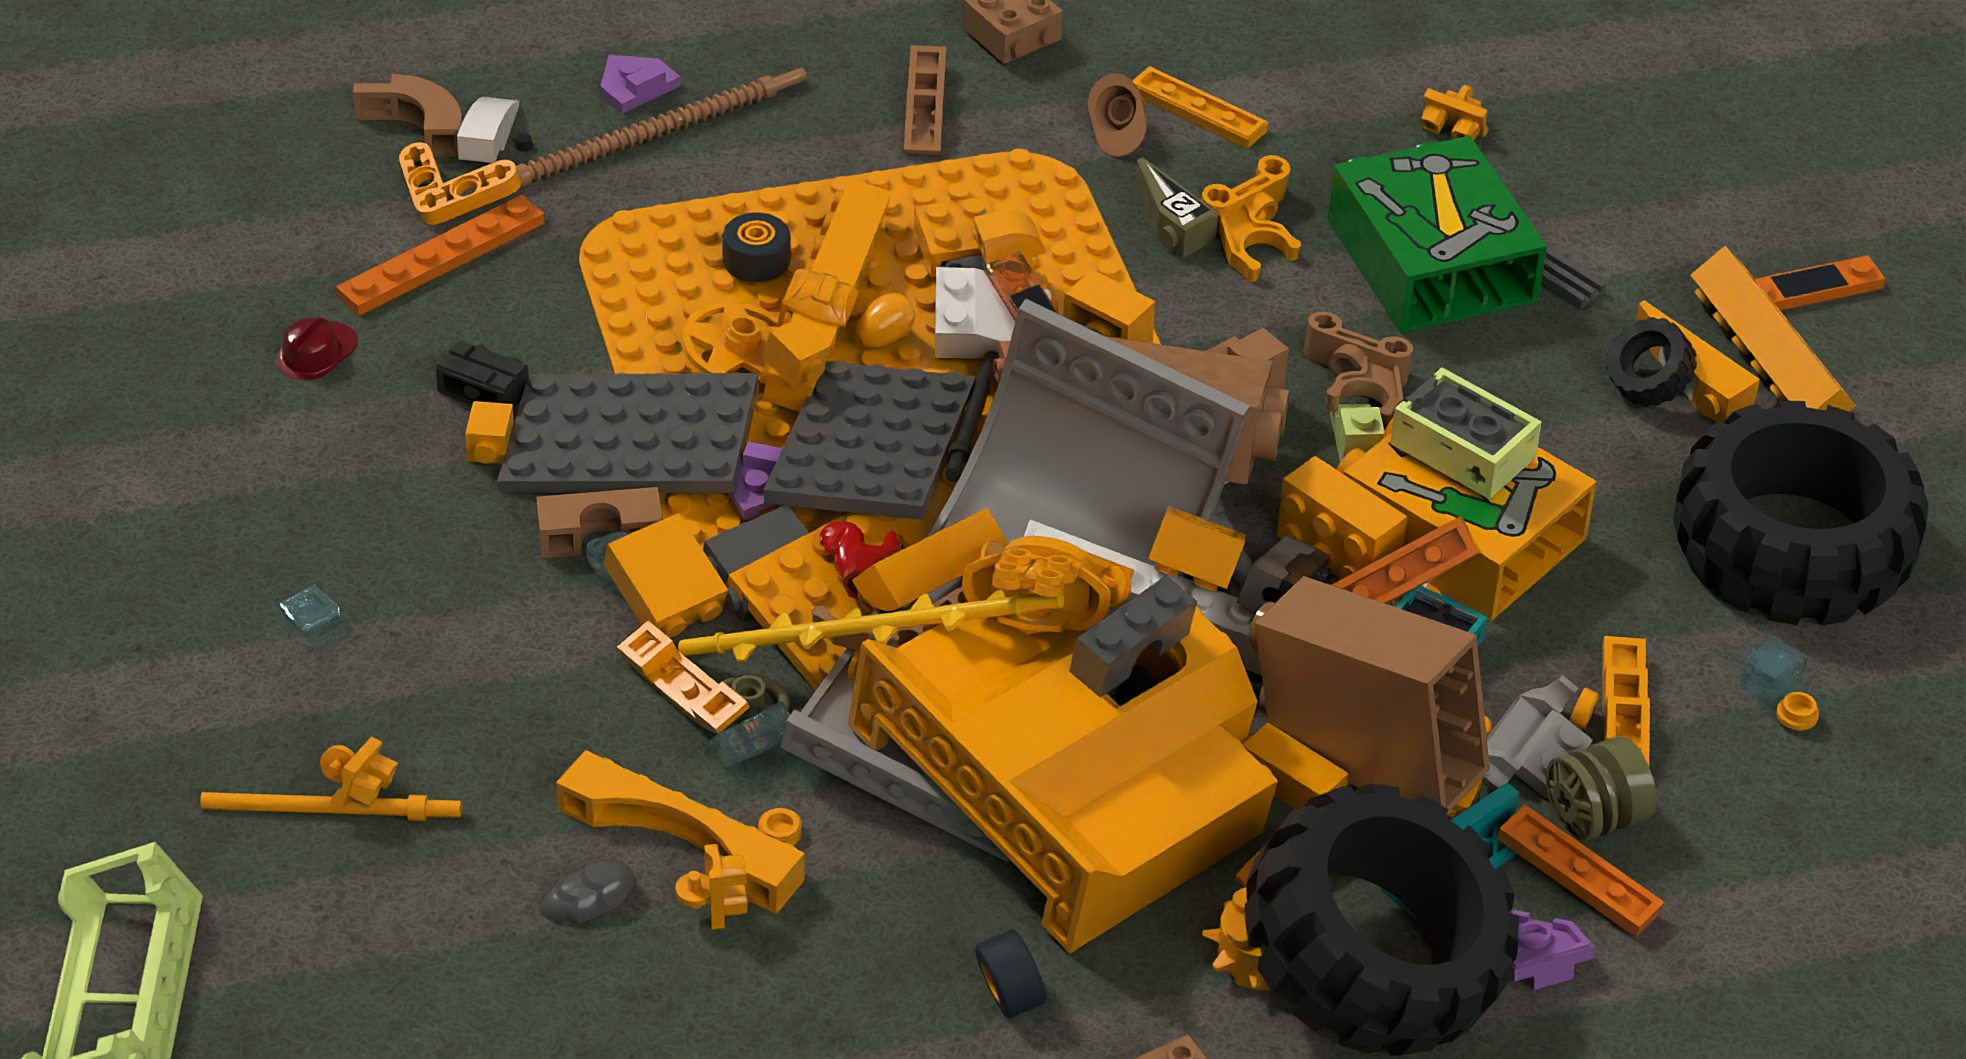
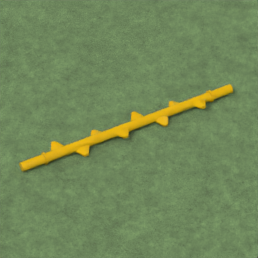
M997 590L988 599L983 601L934 607L930 596L922 594L910 610L862 616L860 609H853L843 619L793 625L788 613L783 612L768 629L730 634L717 632L714 636L684 639L679 641L678 649L684 656L713 652L725 654L726 651L733 650L737 661L744 663L753 651L760 646L801 641L803 648L809 649L822 638L873 632L877 642L886 644L895 631L900 628L943 623L946 630L951 631L963 620L1009 614L1023 616L1025 612L1062 608L1064 606V596L1062 594L1057 597H1045L1037 593L1029 595L1016 593L1013 597H1005L1003 590Z

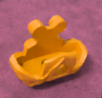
M1044 536L1020 537L1011 540L1002 554L998 553L980 558L964 567L962 587L967 602L986 600L997 590H1003L1005 597H1013L1016 593H1022L1023 595L1034 594L1031 590L1045 597H1057L1063 594L1064 606L1062 608L1025 612L1023 616H1017L1016 614L995 616L997 617V622L1014 626L1026 635L1044 632L1062 633L1065 628L1079 631L1081 629L1088 630L1107 616L1111 605V590L1094 573L1087 553L1078 546L1064 540Z

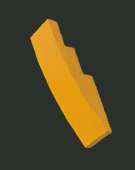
M1604 636L1602 642L1604 740L1621 735L1630 739L1642 752L1649 765L1650 699L1648 698L1646 639Z

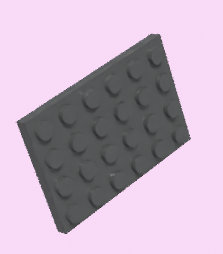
M843 361L826 362V368L817 380L812 396H807L764 487V503L923 520L943 468L946 465L950 445L955 442L976 383V376L962 375L958 372H926L918 368L907 370L886 368L877 364L864 366L847 364Z
M758 373L529 374V380L524 388L507 452L497 480L500 492L588 493L658 487L659 493H735L760 387Z

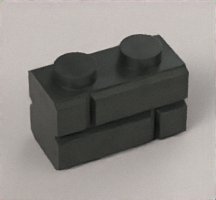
M458 340L452 346L449 354L446 353L437 363L436 367L437 391L469 404H473V401L513 404L514 409L516 404L521 401L526 382L529 380L528 365L522 363L519 359L505 357L489 351L482 345H472Z

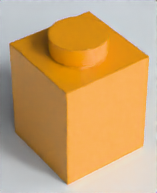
M799 317L769 332L763 359L792 388H795L807 381H815L823 374L830 346Z
M473 401L465 432L467 461L484 464L503 463L514 426L513 404Z

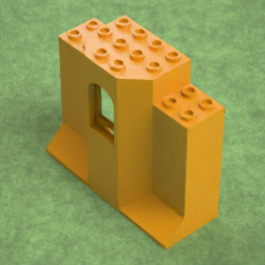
M1197 606L1188 636L1161 655L1157 654L1149 646L1140 653L1136 661L1159 684L1121 706L1108 694L1100 698L1069 672L1076 639L1087 630L1081 629L1079 631L1065 628L1062 633L1044 632L1026 635L1014 626L997 622V617L994 616L963 620L951 631H947L944 624L940 623L897 648L871 639L863 641L861 643L848 726L870 748L876 751L888 745L890 736L1047 897L1041 925L1069 953L1074 952L1263 833L1278 780L1273 776L1271 770L1257 761L1243 745L1248 738L1258 701L1237 647L1232 643L1227 634L1216 628L1203 615Z

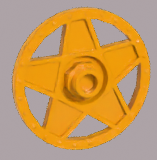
M725 301L705 305L694 311L684 324L681 336L683 351L689 361L702 373H732L744 367L752 373H758L760 380L766 362L763 356L769 332L777 328L779 317L761 307L742 302ZM723 313L721 324L699 323L705 317ZM750 316L761 319L771 326H759L758 322ZM692 342L712 351L708 363L696 352ZM760 382V387L766 385Z

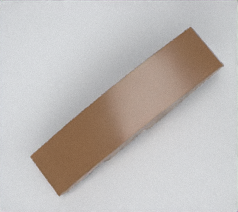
M910 46L904 154L940 155L946 47Z

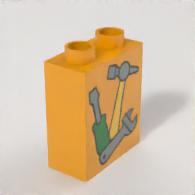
M1393 418L1389 422L1380 442L1367 452L1359 448L1353 449L1343 458L1336 469L1407 516L1403 546L1458 517H1463L1481 554L1427 583L1468 608L1488 616L1487 619L1490 621L1494 620L1587 539L1597 483L1593 478L1538 447L1536 458L1491 499H1488L1391 445Z

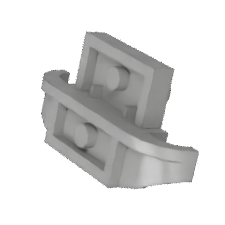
M1563 675L1548 686L1531 689L1519 695L1487 736L1490 770L1483 776L1482 783L1491 789V793L1505 783H1508L1511 777L1516 774L1543 797L1549 799L1546 786V770L1551 759L1567 755L1576 750H1586L1593 741L1560 714L1565 704L1579 689Z

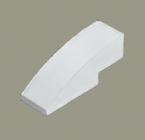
M482 97L474 102L467 112L457 135L458 159L487 163L496 162L499 150H504L519 107V101Z

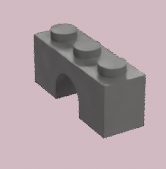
M1164 576L1077 637L1069 672L1101 698L1130 677L1134 662L1147 646L1161 655L1189 635L1197 600L1168 576Z

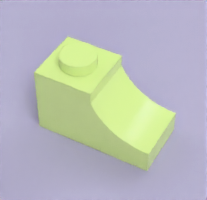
M1343 404L1338 406L1337 411H1331L1330 413L1340 462L1353 449L1359 448L1367 452L1383 438L1384 427L1379 407H1371L1370 404Z

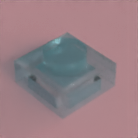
M315 584L280 603L282 615L305 637L340 618L339 606Z

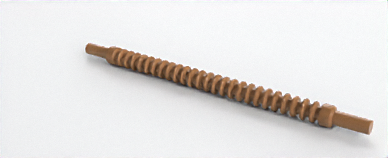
M801 67L773 78L767 75L757 79L756 83L754 81L749 82L748 87L742 84L739 90L732 88L730 93L723 91L721 97L718 94H714L712 100L708 97L704 98L703 103L697 100L694 103V107L691 104H687L685 110L678 107L676 113L669 110L666 116L661 113L657 119L650 117L648 123L644 120L640 121L639 126L633 123L630 126V130L627 127L621 128V133L614 130L611 136L607 133L603 134L602 140L599 137H595L593 143L589 140L584 142V146L577 143L574 150L571 147H567L565 153L561 150L556 152V156L549 153L546 160L543 157H539L537 163L530 160L528 166L524 163L516 165L522 178L520 188L531 185L532 180L539 182L541 176L545 179L550 177V173L556 176L559 174L560 169L563 172H567L569 166L575 169L578 167V163L586 165L588 159L591 162H595L597 156L603 159L606 157V153L614 155L615 149L619 152L624 151L625 146L631 149L634 143L641 145L643 139L647 142L652 140V136L659 139L662 133L669 135L671 129L674 132H678L680 126L684 129L688 128L689 123L695 126L698 123V119L701 122H705L707 116L714 119L716 113L722 116L725 114V110L733 112L734 106L737 109H741L743 103L750 106L752 100L758 103L761 101V97L765 100L776 96L777 91L807 81L806 71Z

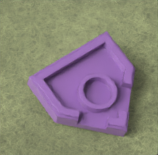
M608 55L601 82V96L623 114L681 87V78L660 59Z
M748 442L743 453L735 493H724L725 496H729L735 503L737 512L744 520L758 516L759 510L775 505L764 503L763 490L783 448Z
M1512 911V913L1519 915L1517 959L1512 963L1511 978L1514 982L1526 979L1534 990L1574 979V964L1594 959V945L1572 921L1555 918L1553 923L1530 919V913Z

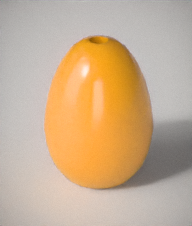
M888 293L875 299L865 309L857 323L856 338L863 346L869 348L881 347L897 341L911 329L914 323L915 310L905 296L899 293Z

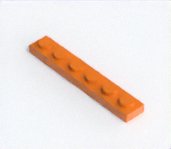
M520 195L337 285V297L360 316L545 224L544 213L526 197Z

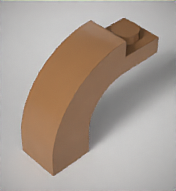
M391 74V83H354L355 120H402L412 123L424 132L425 144H428L434 157H458L457 135L462 125L461 110L455 98L443 87L423 78L402 74Z

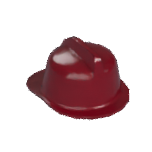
M322 317L298 320L290 325L284 334L283 345L277 353L276 365L281 373L292 379L314 380L321 378L354 351L357 347L358 337L355 331L346 324L328 321Z

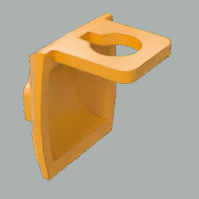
M798 269L795 271L783 299L777 327L782 325L787 309L816 321L845 327L859 291L850 284L839 281V277L822 272L819 274L805 269Z

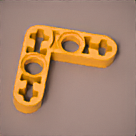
M422 142L410 144L399 155V161L414 206L421 220L428 225L443 223L515 193L522 184L519 171L514 162L510 160L496 161L444 182L437 161L428 144ZM421 160L423 166L416 168L415 162ZM433 180L432 183L425 187H418L424 181ZM476 188L472 194L464 197L461 196L463 192Z

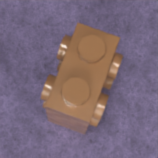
M963 0L962 28L1004 64L1061 40L1063 11L1050 0Z

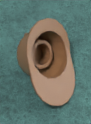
M1115 73L1105 75L1095 82L1089 93L1088 110L1100 148L1108 155L1119 158L1130 155L1138 149L1144 140L1147 130L1146 103L1135 83L1127 76Z

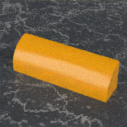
M987 507L873 564L852 581L859 593L871 605L884 611H893L918 599L922 594H928L963 576L964 567L981 558V550L984 544L995 541L1005 549L1009 542Z

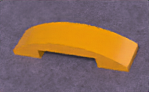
M649 621L617 646L623 657L647 682L683 714L713 733L719 734L750 708L748 702L723 681L718 684L677 650L673 640Z

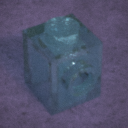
M1773 635L1761 647L1755 646L1748 654L1739 689L1774 709L1787 694L1793 692L1802 683L1808 655Z

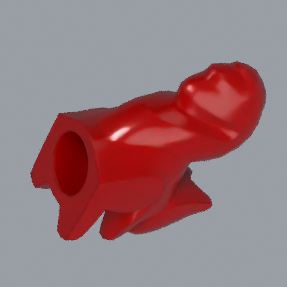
M847 521L831 522L820 532V545L824 547L827 554L835 555L834 566L843 579V586L848 596L858 599V590L852 580L873 564L905 549L896 538V533L893 530L889 531L880 546L865 544L862 530L854 523Z

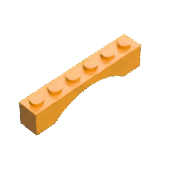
M585 750L556 782L558 810L592 827L613 825L639 826L664 831L680 837L704 850V845L717 844L720 857L743 854L747 872V884H744L747 900L775 914L780 911L805 880V853L793 845L776 840L753 826H747L725 816L717 809L708 808L687 798L680 792L661 786L644 775L629 771L608 758H602Z

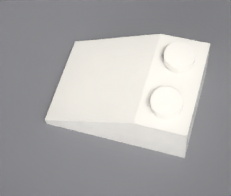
M936 267L935 358L983 359L987 351H995L999 355V342L1011 340L1018 313V308L1010 296L1034 285L976 268ZM1041 288L1051 303V291Z

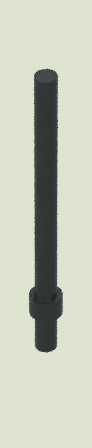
M987 351L984 355L957 439L950 445L947 454L948 467L945 473L946 479L950 482H958L973 451L971 445L994 377L993 360L999 358L998 353L995 351Z

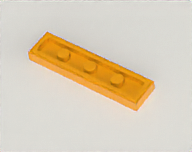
M1150 66L1133 80L1144 100L1247 149L1268 131L1269 122Z

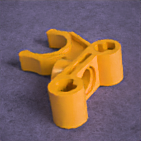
M1268 155L1259 160L1254 178L1233 189L1222 184L1209 185L1204 188L1201 197L1203 202L1218 212L1216 233H1219L1229 266L1242 274L1248 282L1258 280L1261 263L1250 257L1245 251L1248 246L1254 244L1274 246L1290 261L1296 260L1299 257L1301 241L1293 237L1282 224L1270 221L1278 210V202L1284 199L1291 170L1290 164L1285 159L1275 155Z

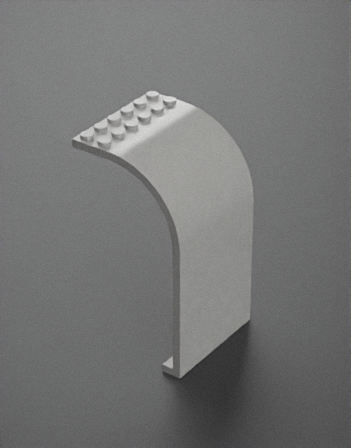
M1025 299L1018 309L1000 382L984 426L953 492L926 538L988 507L1009 543L1013 539L1023 537L1029 521L1033 520L1154 566L1155 562L1149 560L1148 557L1168 505L1210 521L1227 479L1250 406ZM1179 571L1178 576L1184 577L1186 573ZM963 576L928 593L932 603L934 604L955 589L962 587ZM908 604L894 610V612L904 611ZM846 648L802 711L794 710L786 720L780 748L1002 860L1009 861L1010 859L890 736L888 745L876 751L870 748L848 726L855 680L848 678L847 672L855 650ZM1137 661L1134 662V665H1133V667H1132V670H1133L1134 667L1136 666ZM1125 681L1107 694L1114 699Z

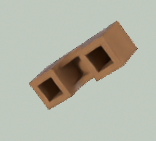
M658 487L536 497L541 558L582 555V540L585 536L595 531H609L622 538L662 520Z

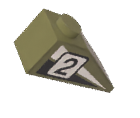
M1144 157L1137 159L1135 188L1156 237L1162 245L1184 258L1215 241L1218 212Z

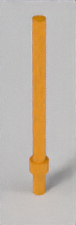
M202 792L200 799L201 809L407 816L408 821H426L427 817L461 818L462 801L428 800L427 795H409L408 799L376 798L370 808L352 799L343 808H339L330 803L333 796Z

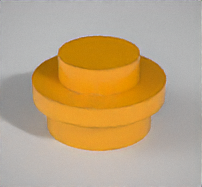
M1791 692L1779 702L1776 715L1784 726L1802 731L1811 729L1816 725L1819 718V710L1816 701L1810 695L1803 692Z

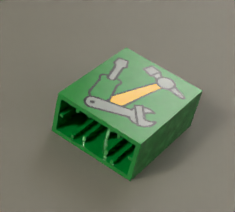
M1471 136L1438 143L1425 142L1415 148L1373 157L1359 156L1348 162L1334 165L1328 222L1400 333L1538 302L1547 245Z

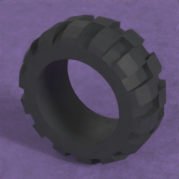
M1777 401L1774 408L1762 409L1758 404H1754L1734 411L1724 423L1717 421L1691 447L1690 456L1683 463L1673 520L1677 540L1683 554H1686L1691 570L1706 587L1714 584L1719 586L1723 601L1746 613L1749 612L1751 607L1769 612V621L1798 625L1801 618H1817L1820 626L1847 622L1856 612V609H1859L1865 615L1884 604L1910 578L1919 557L1927 526L1928 501L1924 493V485L1920 473L1909 453H1898L1895 438L1875 423L1867 427L1855 421L1854 413L1830 405L1827 406V410L1806 407L1805 401ZM1770 494L1803 496L1835 508L1854 524L1832 529L1798 527L1769 517L1752 506L1747 500Z
M1368 784L1358 787L1356 791L1351 786L1342 787L1309 798L1304 807L1292 810L1255 858L1246 882V900L1248 901L1244 904L1249 947L1260 948L1262 954L1258 958L1257 969L1272 993L1276 994L1283 991L1296 1006L1291 1014L1315 1033L1325 1027L1340 1035L1339 1045L1366 1054L1379 1051L1383 1045L1386 1046L1390 1056L1431 1051L1436 1045L1455 1041L1469 1030L1497 1000L1511 979L1512 963L1517 959L1519 915L1509 912L1514 905L1515 893L1504 867L1494 868L1486 857L1490 846L1470 825L1463 830L1446 817L1448 808L1423 795L1413 800L1401 797L1399 787ZM1328 875H1345L1366 880L1383 888L1399 899L1413 913L1423 927L1431 944L1435 965L1415 964L1394 958L1363 939L1347 922L1336 905L1329 886Z

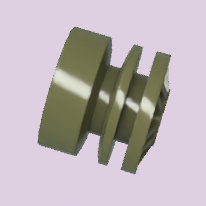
M1622 735L1592 744L1587 751L1584 749L1576 750L1567 755L1553 758L1547 766L1546 786L1553 812L1569 835L1580 843L1590 842L1599 836L1612 834L1615 828L1624 829L1650 820L1655 813L1657 796L1650 767L1638 747L1630 739Z

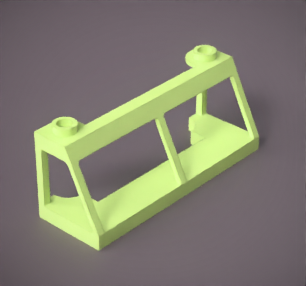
M156 842L65 870L61 890L58 894V902L62 912L72 919L73 924L43 1056L36 1052H29L23 1055L22 1059H171L203 895ZM137 861V865L144 876L146 895L107 894L94 882L90 875ZM108 903L151 904L157 907L139 995L87 993L104 911ZM85 1003L137 1004L132 1030L99 1038L96 1050L73 1056Z

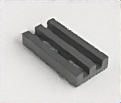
M1547 248L1541 281L1543 287L1579 310L1605 293V282L1551 248Z

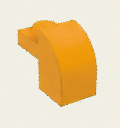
M1011 209L975 216L974 224L977 245L987 269L1010 263L1017 281L1035 285L1033 270L1039 268L1037 256L1046 254V250L1032 219L1023 212Z

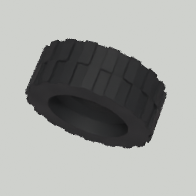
M1649 317L1646 320L1640 319L1635 321L1629 327L1626 326L1622 333L1613 339V344L1607 351L1608 359L1605 363L1609 371L1607 374L1610 380L1633 404L1639 403L1645 407H1648V405H1662L1665 401L1669 402L1675 399V396L1682 393L1686 389V385L1692 381L1694 369L1697 367V362L1695 361L1697 355L1691 342L1674 322L1670 323L1665 318L1656 319L1655 317ZM1656 346H1661L1668 351L1669 359L1659 372L1646 378L1636 375L1634 363L1642 353Z

